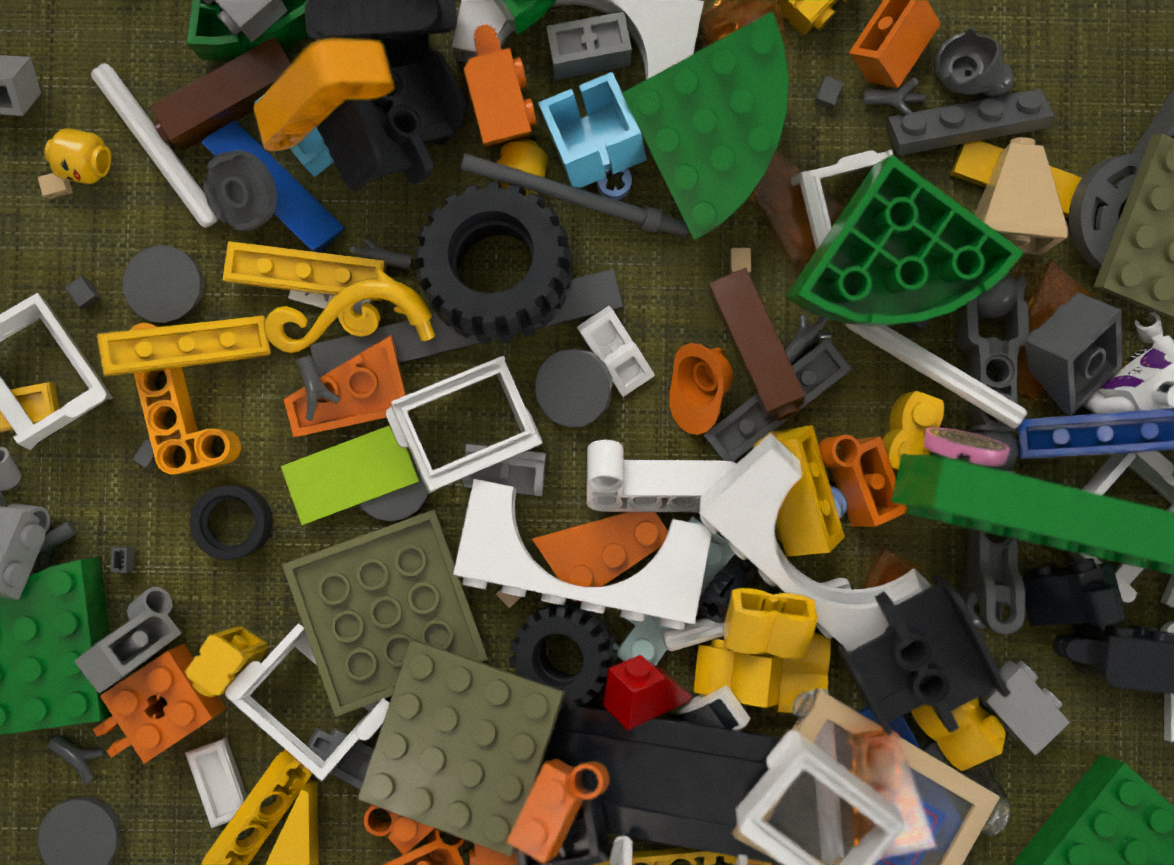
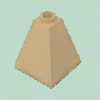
M1025 137L1010 140V144L1001 152L974 213L977 218L1024 251L1023 254L1042 255L1065 240L1068 234V228L1044 146L1035 145L1034 139Z

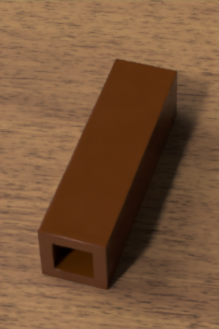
M276 37L267 40L150 106L158 119L153 122V125L165 143L172 142L184 151L230 122L237 121L253 112L254 102L262 97L293 63Z
M743 268L709 283L711 299L766 420L776 416L777 420L781 421L800 412L799 406L804 404L805 394L747 269Z

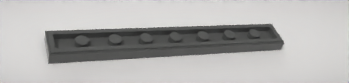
M614 269L571 279L570 288L565 289L566 300L561 309H553V319L546 326L539 322L533 327L534 330L593 316L607 306H610L613 310L623 308ZM435 313L432 314L430 319L435 337L428 341H421L415 326H411L407 320L379 327L367 336L347 335L312 344L310 348L318 376L320 377L391 334L393 335L400 364L482 344L483 342H478L476 336L472 334L468 338L458 334L452 325L447 326L439 318L438 314ZM492 337V341L500 339L499 337Z

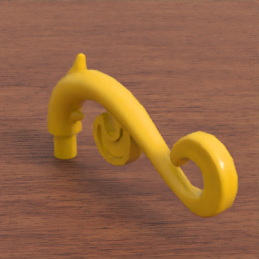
M380 269L375 271L378 279L356 282L334 296L303 338L292 339L284 332L283 327L287 322L296 323L301 328H305L308 322L302 312L288 306L277 307L271 311L265 320L264 329L272 345L288 353L300 352L310 347L337 317L344 330L351 335L367 336L378 328L381 318L378 309L372 304L365 302L361 307L362 313L358 314L354 311L353 305L364 299L376 298L384 299L397 305L398 307H395L394 311L406 315L409 324L415 326L421 341H428L434 338L435 333L430 323L432 314L423 298L415 290L395 281Z

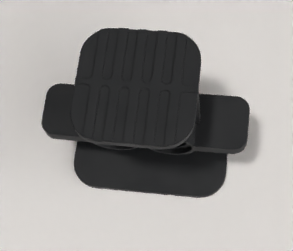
M308 0L305 5L306 31L311 40L314 42L329 39L355 40L359 37L368 36L372 41L380 42L383 45L388 66L391 68L418 62L425 52L430 51L429 34L452 32L457 26L455 0Z
M363 36L355 39L363 41H372L371 38L368 36ZM430 50L425 52L416 63L395 68L389 67L394 89L390 93L374 99H345L317 126V130L321 134L323 142L327 146L343 182H345L350 190H362L370 180L400 171L404 172L407 180L412 185L423 182L433 171V163L424 144L428 142H433L436 145L447 144L466 123L468 115L466 99H464L457 80L442 53L437 50Z
M938 573L932 575L934 586L896 606L885 591L876 595L875 598L889 623L884 634L848 653L843 645L837 647L863 699L887 736L892 734L887 724L888 722L923 704L933 707L942 724L951 733L959 729L951 712L954 709L993 689H996L1004 698L1010 695L1007 684L1002 678L999 668L995 665L996 662L990 655V650L984 643V639L978 631L976 623L972 620L970 611L964 605L963 599ZM915 639L911 648L901 651V647L906 641ZM933 674L927 683L919 684L924 676Z

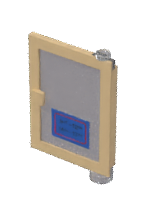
M818 688L814 690L813 694L804 691L796 698L793 705V713L799 716L792 730L799 731L802 736L898 807L906 821L909 830L907 832L903 831L874 865H962L980 832L988 836H994L1000 833L1006 826L1010 816V806L1004 798L893 732L887 736L878 723ZM805 769L799 773L761 818L822 865H839L846 855L876 825V822ZM738 824L732 832L736 839L778 861L739 832Z

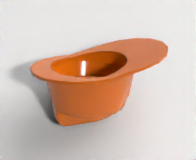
M689 343L681 346L675 355L669 393V406L674 420L687 433L695 435L706 433L717 422L722 398L731 389L734 380L733 369L725 357L724 349L718 347L708 349L701 344Z

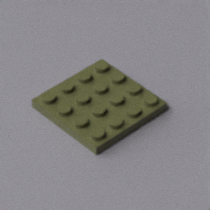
M1161 133L1152 135L1093 287L1173 321L1174 138Z
M435 509L282 564L335 717L393 695L410 640H417L478 662L488 660L460 578L457 575H453L455 564Z
M410 640L358 800L512 856L515 853L516 847L507 843V840L540 773L565 691L417 640Z

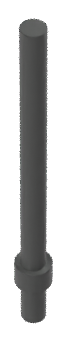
M463 154L460 165L461 170L507 184L513 183L522 186L523 189L638 223L640 229L655 233L657 230H661L683 238L688 234L689 228L685 221L663 215L660 209L647 205L643 209L476 156Z

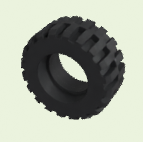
M500 181L487 182V188L478 189L475 183L464 187L466 193L459 197L454 192L444 198L446 206L442 210L434 207L427 216L431 223L430 227L422 226L417 237L422 247L415 249L414 261L419 268L416 274L426 298L439 318L447 326L452 325L458 334L466 338L470 337L471 334L475 335L478 342L490 344L492 337H499L501 343L513 342L512 335L522 332L524 338L535 334L533 326L539 322L546 326L553 319V309H561L566 300L565 289H569L571 285L572 262L568 238L564 226L560 225L558 214L552 207L545 208L543 198L535 192H531L526 197L523 187L513 183L509 185L508 189H502ZM505 235L516 238L529 247L532 254L531 267L525 277L508 290L498 293H480L467 288L460 280L458 270L464 254L473 244L481 239Z

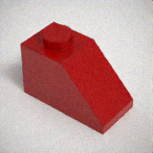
M642 655L608 668L603 706L627 730L691 700V694L675 679Z

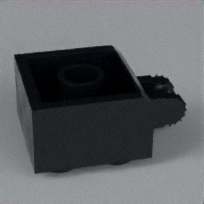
M1117 623L1101 626L1076 625L1075 635L1064 633V635L1060 634L1053 639L1052 649H1054V653L1058 654L1057 656L1065 659L1068 658L1067 660L1072 661V665L1079 673L1095 677L1112 687L1174 694V633L1158 631L1157 628L1131 624L1129 628L1117 626Z
M596 773L581 776L583 786L587 790L594 792L598 787ZM600 795L592 799H583L556 857L543 864L516 848L518 865H592L603 863L610 857V849Z

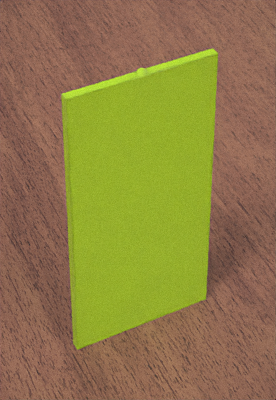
M390 425L281 466L301 525L420 482L408 448L401 447L397 443Z

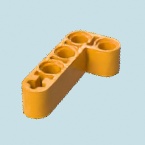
M329 39L309 46L253 107L264 149L280 151L296 146L345 99H374L390 93L394 89L383 45L376 41Z
M139 323L130 330L156 328L158 326L149 323ZM182 367L134 373L158 468L168 474H192L229 464L239 457L241 442L235 433L223 429L198 431ZM164 371L167 376V382L163 389L158 390L155 386V378L159 372ZM173 409L177 420L175 425L169 429L164 423V417L168 410ZM220 436L225 443V450L221 456L216 457L211 450L213 440ZM180 446L186 453L185 463L181 467L177 466L174 461L175 450Z

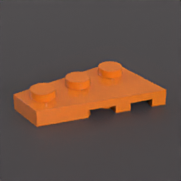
M389 335L319 377L325 387L330 392L339 396L340 400L338 403H334L325 398H319L312 421L305 419L307 412L305 386L284 399V404L293 437L387 418L386 411L391 407V401L407 395L393 335Z
M624 512L550 534L532 538V540L558 579L577 586L602 587L660 548L665 541L668 530L656 512Z

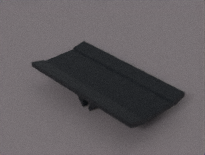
M564 705L559 710L542 767L545 762L558 759L573 768L594 761L606 767L610 781L607 789L600 794L607 833L736 857L739 854L747 855V859L774 863L773 858L739 841L732 835V832L738 824L736 808L769 770L766 758L783 737L655 717L627 730L607 709L583 705L568 709V706ZM586 768L582 772V775L593 774L595 772L591 769ZM780 802L768 821V824L778 830Z

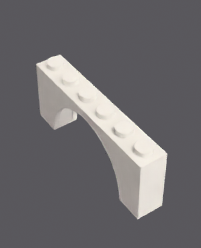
M461 0L452 44L456 61L467 63L470 58L478 56L474 44L476 41L473 40L475 38L473 36L475 33L474 29H477V26L486 25V23L488 26L492 25V28H495L497 33L496 37L499 39L500 47H502L506 38L513 31L494 0ZM556 0L551 7L558 5H582L595 8L607 15L625 12L628 32L641 53L647 80L693 55L704 1Z
M770 433L700 497V519L711 532L715 534L720 532L729 541L731 549L742 560L749 559L755 564L761 577L770 586L775 587L777 585L785 593L799 594L814 599L818 617L817 628L827 638L831 639L834 637L843 645L848 653L883 635L889 626L875 598L876 595L885 591L896 606L932 587V585L914 568L902 577L887 584L855 590L823 585L797 570L783 554L774 529L777 513L784 497L794 483L802 476L800 460ZM915 639L906 641L902 645L901 651L904 648H906L909 644H911Z
M477 479L473 480L453 574L464 577L463 585L486 589L487 582L503 585L502 593L525 597L526 590L542 593L541 601L565 605L566 598L582 601L580 609L604 613L605 606L621 609L620 617L644 622L645 614L661 617V626L684 630L685 623L695 624L712 532L705 525L672 519L669 531L660 550L637 574L609 586H577L566 583L549 574L527 551L516 522L515 499L517 489L512 486Z

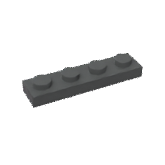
M1041 89L912 112L906 115L888 117L886 129L897 156L1050 128L1055 115Z
M828 338L792 365L805 394L804 404L799 406V409H802L852 370ZM753 395L702 436L722 461L734 462L752 448L753 444L769 432L774 431L789 418L778 421L775 416L766 420L756 396Z

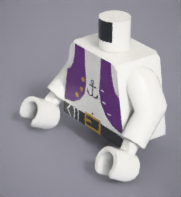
M1149 313L1152 324L1150 327L1141 326L1135 320L1139 340L1144 343L1154 344L1152 347L1146 346L1123 361L1122 368L1083 404L1093 414L1174 408V340L1170 336H1163L1161 319L1157 313Z

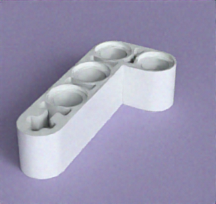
M598 440L592 442L587 448V505L593 510L602 512H699L700 497L737 463L706 460H624V449L619 442Z

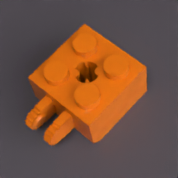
M486 23V25L477 26L478 28L474 29L475 33L473 36L475 38L473 40L476 41L474 44L478 56L468 60L464 71L483 144L488 149L504 145L510 141L531 138L530 128L535 127L537 121L531 98L523 100L521 88L526 87V77L521 58L513 59L510 48L501 50L499 39L496 37L497 33L495 28H492V25L488 26Z
M185 644L166 651L100 695L112 716L92 730L99 737L115 729L118 724L126 735L125 738L119 739L106 750L111 758L132 745L145 764L227 709L218 695L214 697L205 696L192 686L193 681L187 678L185 671L194 658ZM161 698L167 701L166 706L163 705Z

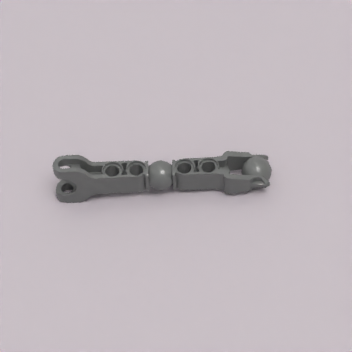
M1007 273L989 290L982 292L975 299L958 308L956 344L959 349L966 351L969 376L1017 404V359L1019 347L1025 345V340L1029 336L1028 304L1024 302L1026 280L1023 275H1019L1014 280ZM1007 315L1005 341H1001L996 337L988 339L980 337L978 316L987 319H997ZM988 363L994 365L998 370L996 382L990 380L986 375ZM968 402V417L973 427H969V432L997 440L1010 448L1009 457L1005 465L988 468L1016 474V471H1010V469L1017 461L1019 450L1016 440L1009 433L1016 431V428H1011L998 419L995 422L991 421L985 411ZM967 528V562L962 575L960 596L978 628H988L1001 634L1017 631L1022 626L1025 618V588L1018 569L1017 539L997 535L996 539L991 542L986 537L985 532ZM977 601L979 602L980 618L976 616L973 609ZM1005 603L1010 608V617L1006 622L999 623Z

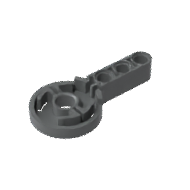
M1174 88L1133 152L1127 155L1107 158L1099 162L1083 176L1074 191L1069 209L1071 237L1082 258L1099 271L1119 221V209L1122 203L1127 201L1151 136L1163 133L1174 138ZM1125 167H1130V168H1131V175H1128V176H1126V177L1120 179V180L1117 181L1114 185H1112V183H1113L1114 181H1116L1118 178H1120V177H1122V176H1124V175L1129 174V168H1125ZM1097 211V215H1096V230H1094V229H1093V228H1094V218H1095V212Z

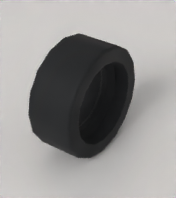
M234 484L214 487L201 495L192 508L189 523L192 538L200 550L212 558L227 561L250 556L262 548L270 536L273 521L270 507L261 494L251 487ZM223 500H241L253 512L255 522L253 532L241 544L232 546L222 544L215 539L210 530L209 519L211 511L215 505Z

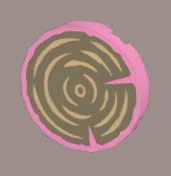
M930 427L925 430L923 445L932 453L951 459H958V457L969 459V462L980 466L1001 467L1006 464L1010 453V448L1006 444L966 431Z

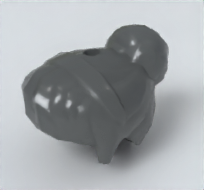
M969 27L966 33L955 35L939 44L938 52L934 56V75L948 91L965 95L983 93L986 97L993 98L1006 94L1013 87L1015 76L1009 64L1004 63V51L997 40L988 36H981L976 33L973 27ZM965 73H970L971 75L968 77L965 76Z

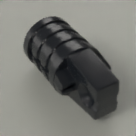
M736 555L726 566L718 571L700 595L698 608L701 613L716 623H725L732 590L749 588L758 567L748 559L742 560ZM717 604L719 607L715 612H712L711 610Z

